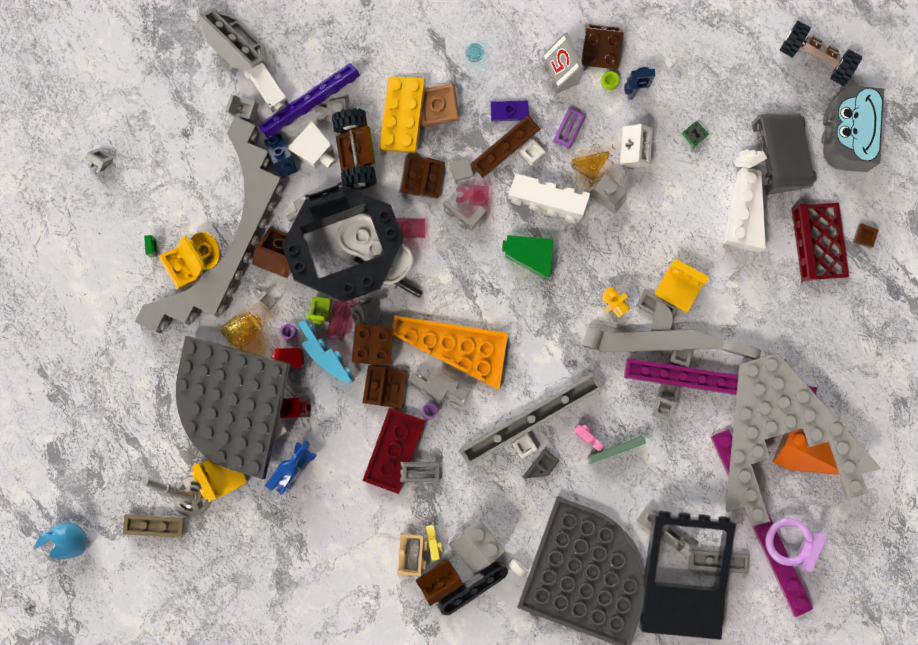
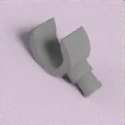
M257 287L253 289V293L269 309L274 306L276 301L267 293L259 290Z

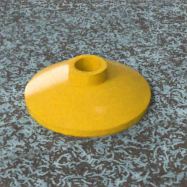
M207 232L194 234L191 240L195 245L197 254L205 262L204 270L214 268L220 260V247L217 240Z

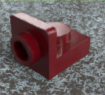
M283 398L280 418L310 417V398Z

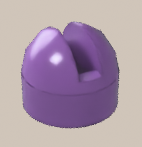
M285 324L282 326L280 333L283 338L291 340L296 337L297 329L294 325Z
M428 403L422 408V415L426 419H433L438 413L436 405ZM426 408H428L429 412L431 413V415H432L431 417L429 416V414H428L427 411L425 410Z

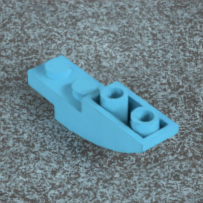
M305 320L298 323L308 339L302 343V346L311 358L332 376L346 383H353L351 379L353 374L348 366L344 368L341 361H343V358L339 351L334 352L331 348L325 352L324 349L327 347L321 338L317 339L314 333L317 331L311 322L307 323Z

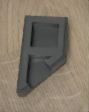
M544 449L522 477L527 479L548 476L560 460Z

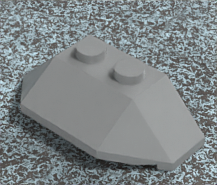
M215 8L199 15L207 43L233 68L252 69L265 61L263 44L237 18L218 12Z

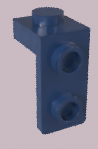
M281 133L264 140L281 179L298 172Z

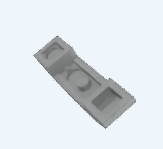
M672 350L667 364L689 367L694 350ZM660 384L652 415L671 422L681 387Z

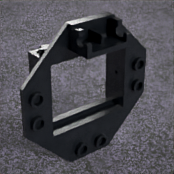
M341 182L336 186L314 194L305 195L306 199L282 244L294 281L341 302H347L381 289L404 242L391 205L344 186ZM369 211L384 255L319 278L304 234Z

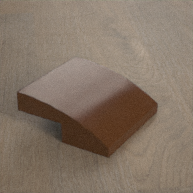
M406 155L399 192L438 199L445 162Z
M368 365L363 404L404 409L409 371Z

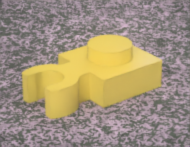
M434 525L426 526L431 559L438 560L440 559L439 554H443L441 542L437 543Z

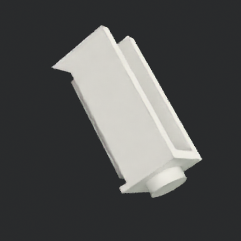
M263 63L243 72L247 79H251L272 113L275 111L279 112L286 107L288 101Z

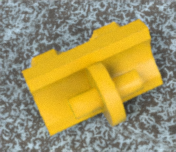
M607 288L603 292L602 298L608 304L605 307L608 313L612 310L616 317L619 318L631 309L625 302V299L628 298L625 293L619 297V292L615 288Z

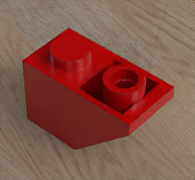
M274 349L275 353L272 354V359L290 363L289 370L305 369L303 349Z

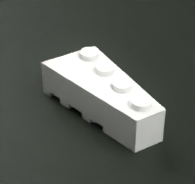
M742 167L737 172L723 245L759 253L766 249L762 172L759 170Z
M515 174L508 199L516 205H528V208L534 211H546V214L552 217H564V220L569 223H579L584 214L590 193L583 192V195H580L572 188L567 187V189L561 190L556 184L549 182L543 185L538 179Z

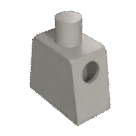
M604 174L597 178L587 193H590L592 198L615 214L626 201L627 191Z

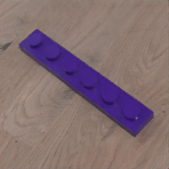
M351 63L347 64L285 108L266 119L258 127L266 138L276 135L279 130L292 124L295 119L307 114L311 108L323 103L326 98L339 92L345 85L354 82L360 76L358 70Z

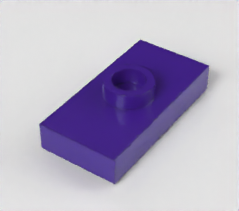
M528 100L491 101L490 103L491 122L522 121L529 115Z

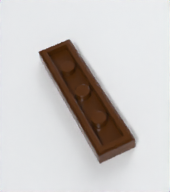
M527 115L475 159L471 165L482 178L486 177L541 129Z

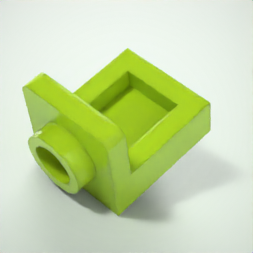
M312 297L310 315L307 314L306 318L312 320V324L323 325V322H330L333 300Z

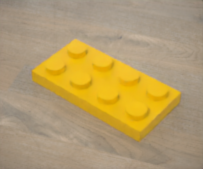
M388 77L379 146L380 151L417 153L426 86L425 78Z

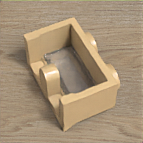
M400 534L398 575L421 576V571H425L426 559H422L423 551L427 552V540L424 539V535Z

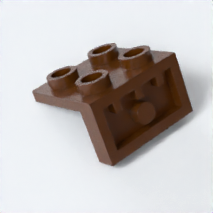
M585 24L582 65L618 69L624 34L623 29Z
M355 324L351 362L392 366L391 354L394 328Z

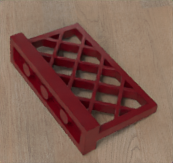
M806 203L791 208L801 282L848 278L849 272L839 203L811 205ZM827 208H833L834 217L832 219L824 213ZM808 209H813L819 214L815 220L809 217ZM821 217L828 222L825 229L817 224ZM831 225L837 232L834 238L827 232ZM813 227L821 232L817 239L811 235ZM823 236L831 241L827 248L819 242ZM833 244L839 248L837 256L830 251ZM816 245L824 251L820 257L814 254ZM826 254L833 259L830 266L822 261ZM836 262L841 266L842 274H837L832 270ZM818 264L826 269L823 275L817 276L816 267Z

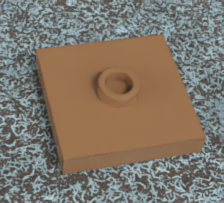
M454 83L425 89L421 118L423 128L460 121Z

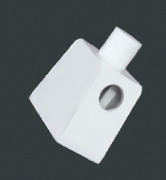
M312 122L288 147L289 152L293 156L314 168H317L320 163L330 168L336 161L329 154L333 149L332 145Z

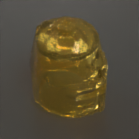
M248 311L234 316L221 326L220 331L233 345L242 349L262 330L260 321L262 320L258 315L254 316Z

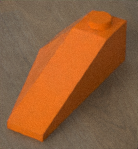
M800 429L783 435L772 461L773 463L793 471L839 475L829 443L826 442L809 447L804 431Z

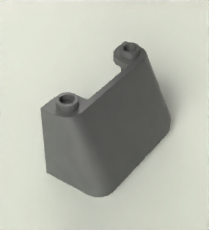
M800 113L761 114L752 122L753 132H759L757 138L761 139L762 149L767 157L765 159L767 169L765 178H768V185L764 186L766 195L811 188L817 180L816 172L812 168L804 129L806 125L805 118Z

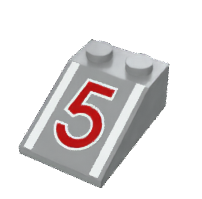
M567 32L543 54L541 62L543 71L547 72L550 77L548 81L551 88H555L557 93L576 86L583 69V65Z

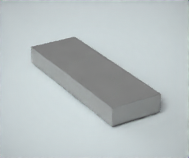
M689 549L692 553L689 556L688 569L716 571L719 551ZM732 552L729 572L748 574L749 554Z

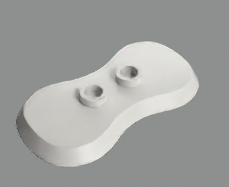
M361 213L350 217L339 229L337 240L344 251L358 256L364 261L384 255L370 215ZM402 244L384 284L397 283L411 270L414 258L409 248Z

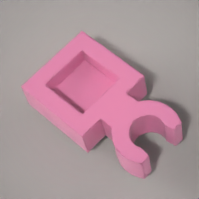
M577 425L573 429L575 434L591 445L597 452H600L604 447L601 442L591 435L593 431L586 425Z

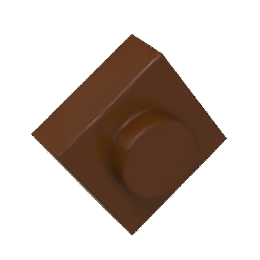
M860 223L857 227L853 243L873 248L879 229Z

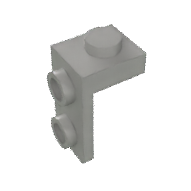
M446 200L443 202L444 212L451 218L453 216L459 220L458 224L465 230L468 228L472 231L477 225L480 227L487 219L485 217L487 211L482 206L468 220Z

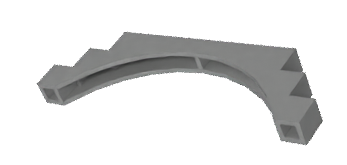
M234 117L227 132L238 154L244 177L242 218L229 249L212 271L191 288L171 298L143 304L135 320L136 323L161 333L168 325V317L190 325L197 317V309L217 318L220 314L224 313L227 306L225 302L228 297L232 296L235 290L233 286L236 280H239L242 276V267L251 257L250 250L259 240L258 233L261 228L264 229L268 220L266 217L269 211L272 212L276 204L274 200L277 194H281L284 187L280 177L264 171V169H268L271 163L269 152L252 145L259 136V130L256 125Z

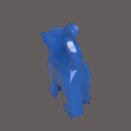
M304 440L302 445L300 442L296 443L292 458L282 461L265 484L268 489L273 491L275 487H278L277 491L280 495L290 491V486L301 474L303 467L317 456L308 451L310 447L309 441Z

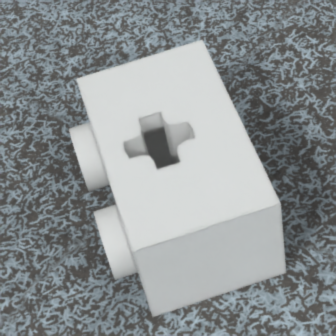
M643 124L623 127L620 164L630 168L650 166L652 128Z

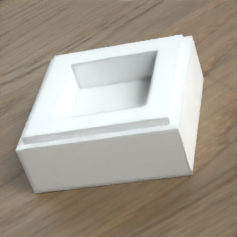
M534 139L519 150V153L531 166L546 153Z
M528 433L512 442L521 459L538 449Z

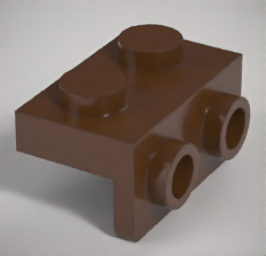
M448 559L416 579L417 585L422 590L430 606L441 601L442 598L463 585L459 574Z

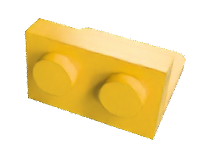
M186 235L181 237L177 248L159 256L161 263L177 290L198 281L205 268L203 258L197 254L193 241L188 239Z
M211 460L192 466L193 471L191 474L194 480L200 483L202 487L200 492L205 500L208 499L209 502L215 501L247 483L243 473L222 467Z

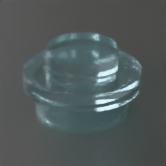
M472 43L466 47L465 56L469 61L478 62L483 58L484 50L481 45Z

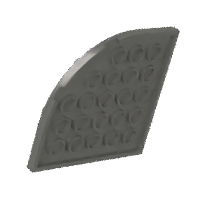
M185 336L176 380V404L182 426L194 446L209 460L222 467L259 479H266L290 363L199 338Z
M557 496L517 608L613 645H631L643 609L645 569L640 553L630 536L614 520L596 510Z

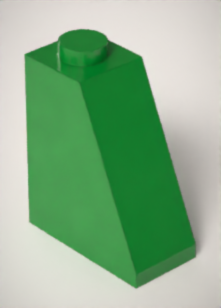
M507 235V240H503L502 252H505V257L539 277L549 280L553 239Z

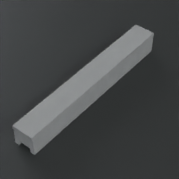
M591 373L471 442L459 451L467 465L471 466L601 391L602 387L597 382L594 373Z

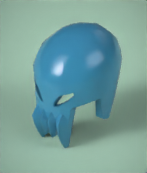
M57 524L51 530L43 532L39 536L34 550L51 540L56 545L50 551L52 559L78 557L88 547L87 536L83 529L76 524Z

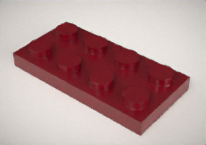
M389 408L362 481L399 494L403 482H400V478H402L401 462H411L425 420Z

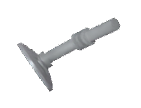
M193 477L181 480L177 486L168 483L162 484L148 478L143 482L144 486L161 491L163 495L173 497L176 508L188 516L202 514L211 504L206 499L201 508L197 505L201 501L202 494L199 486L191 485V482H196ZM183 485L186 488L184 491L180 490ZM191 488L197 489L198 492H196V491H194V490L191 491ZM185 501L192 502V505L186 504ZM181 504H183L187 508H192L193 511H188L181 506Z

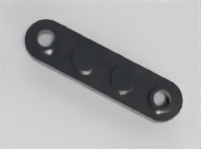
M502 562L492 563L463 583L456 591L442 598L438 602L440 612L443 615L453 614L503 580L508 574L505 565Z

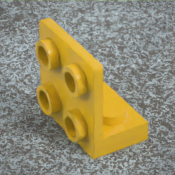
M674 259L654 295L687 313L700 289L707 283L710 277L678 259Z

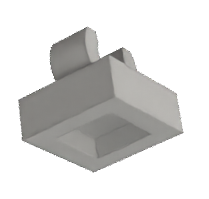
M100 149L87 152L85 157L89 161V168L97 166L96 173L102 172L113 161L111 156Z

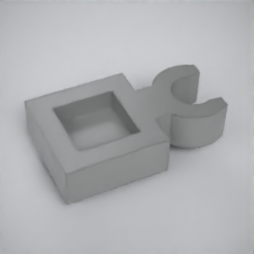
M344 98L326 102V108L321 106L314 108L315 113H323L322 116L316 117L317 122H323L327 117H330L332 122L333 113L347 110Z

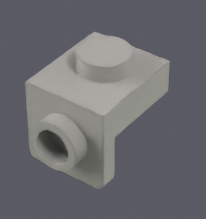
M230 95L226 112L233 117L254 122L259 103L240 99L236 95Z

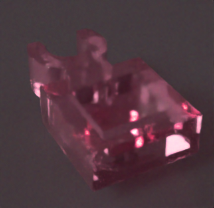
M470 185V190L457 187L456 192H462L463 197H456V202L462 203L465 200H469V205L488 206L489 186Z

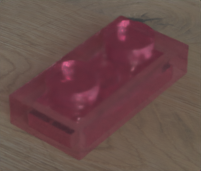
M334 302L325 338L343 341L351 314L349 308L352 306L351 303Z

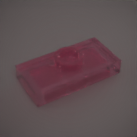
M396 218L403 238H425V218Z

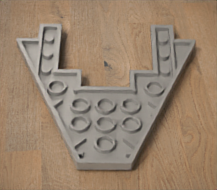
M779 353L739 365L726 512L745 508L750 526L770 521L752 468L753 463L771 459L765 439L803 428L809 447L829 442L847 499L868 494L862 474L880 469L873 458Z

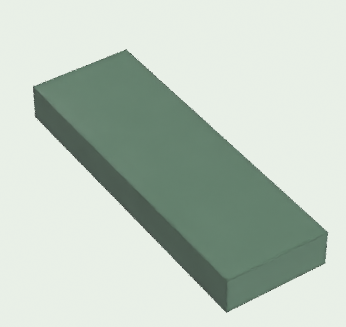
M642 436L589 455L587 457L589 464L646 444V441Z

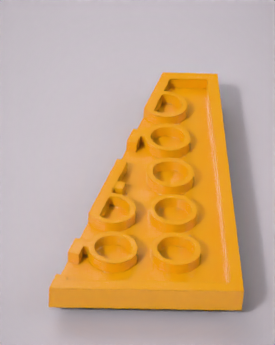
M394 315L392 326L394 328V337L497 390L500 389L508 333Z

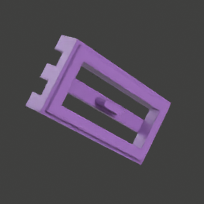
M569 107L553 142L570 149L586 115ZM570 113H572L574 115L561 140L559 139V136L564 128V125ZM578 116L580 117V120L569 142L567 143L565 142L566 138Z

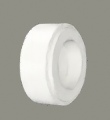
M513 559L509 563V567L518 576L524 577L528 573L527 569L517 560Z

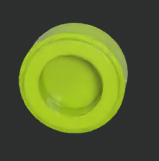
M607 71L602 75L601 86L605 90L613 91L618 87L620 77L616 72Z

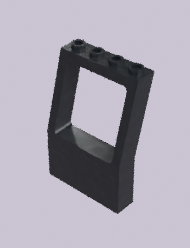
M659 511L658 514L653 513L644 574L643 609L639 624L642 632L722 639L725 594L736 530V523L730 521V517L718 516V519H710V515L699 514L698 517H691V514L679 512L678 516L671 515L669 511ZM664 525L722 530L715 582L712 587L655 582L661 534Z

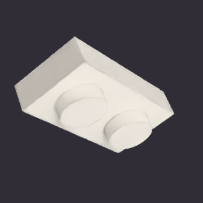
M744 150L737 154L738 157L733 162L736 167L752 168L767 159L764 151Z

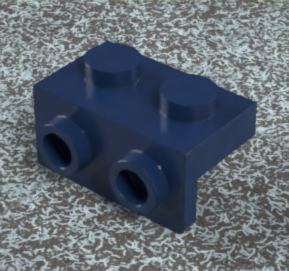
M641 67L631 71L630 76L627 77V82L624 84L625 95H628V100H633L637 89L649 88L655 78V68Z

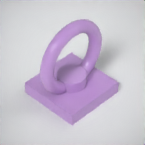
M783 518L773 523L768 529L766 548L770 556L778 563L786 566L797 565L798 569L812 573L827 536L819 532H811L803 522L797 519ZM793 526L803 533L805 539L799 548L797 557L787 558L776 551L774 536L780 528Z

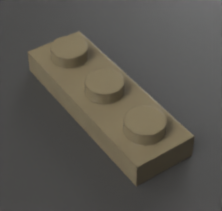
M124 514L123 534L183 538L185 518Z

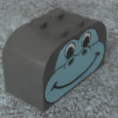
M851 86L842 91L828 105L826 114L823 116L822 123L825 126V132L822 134L821 143L824 144L823 153L825 160L833 168L868 172L880 164L884 88Z

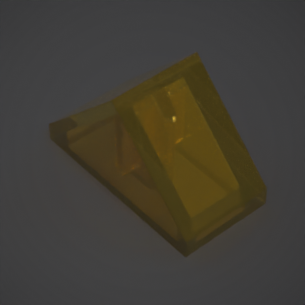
M607 151L572 159L570 163L571 168L594 181L610 153Z

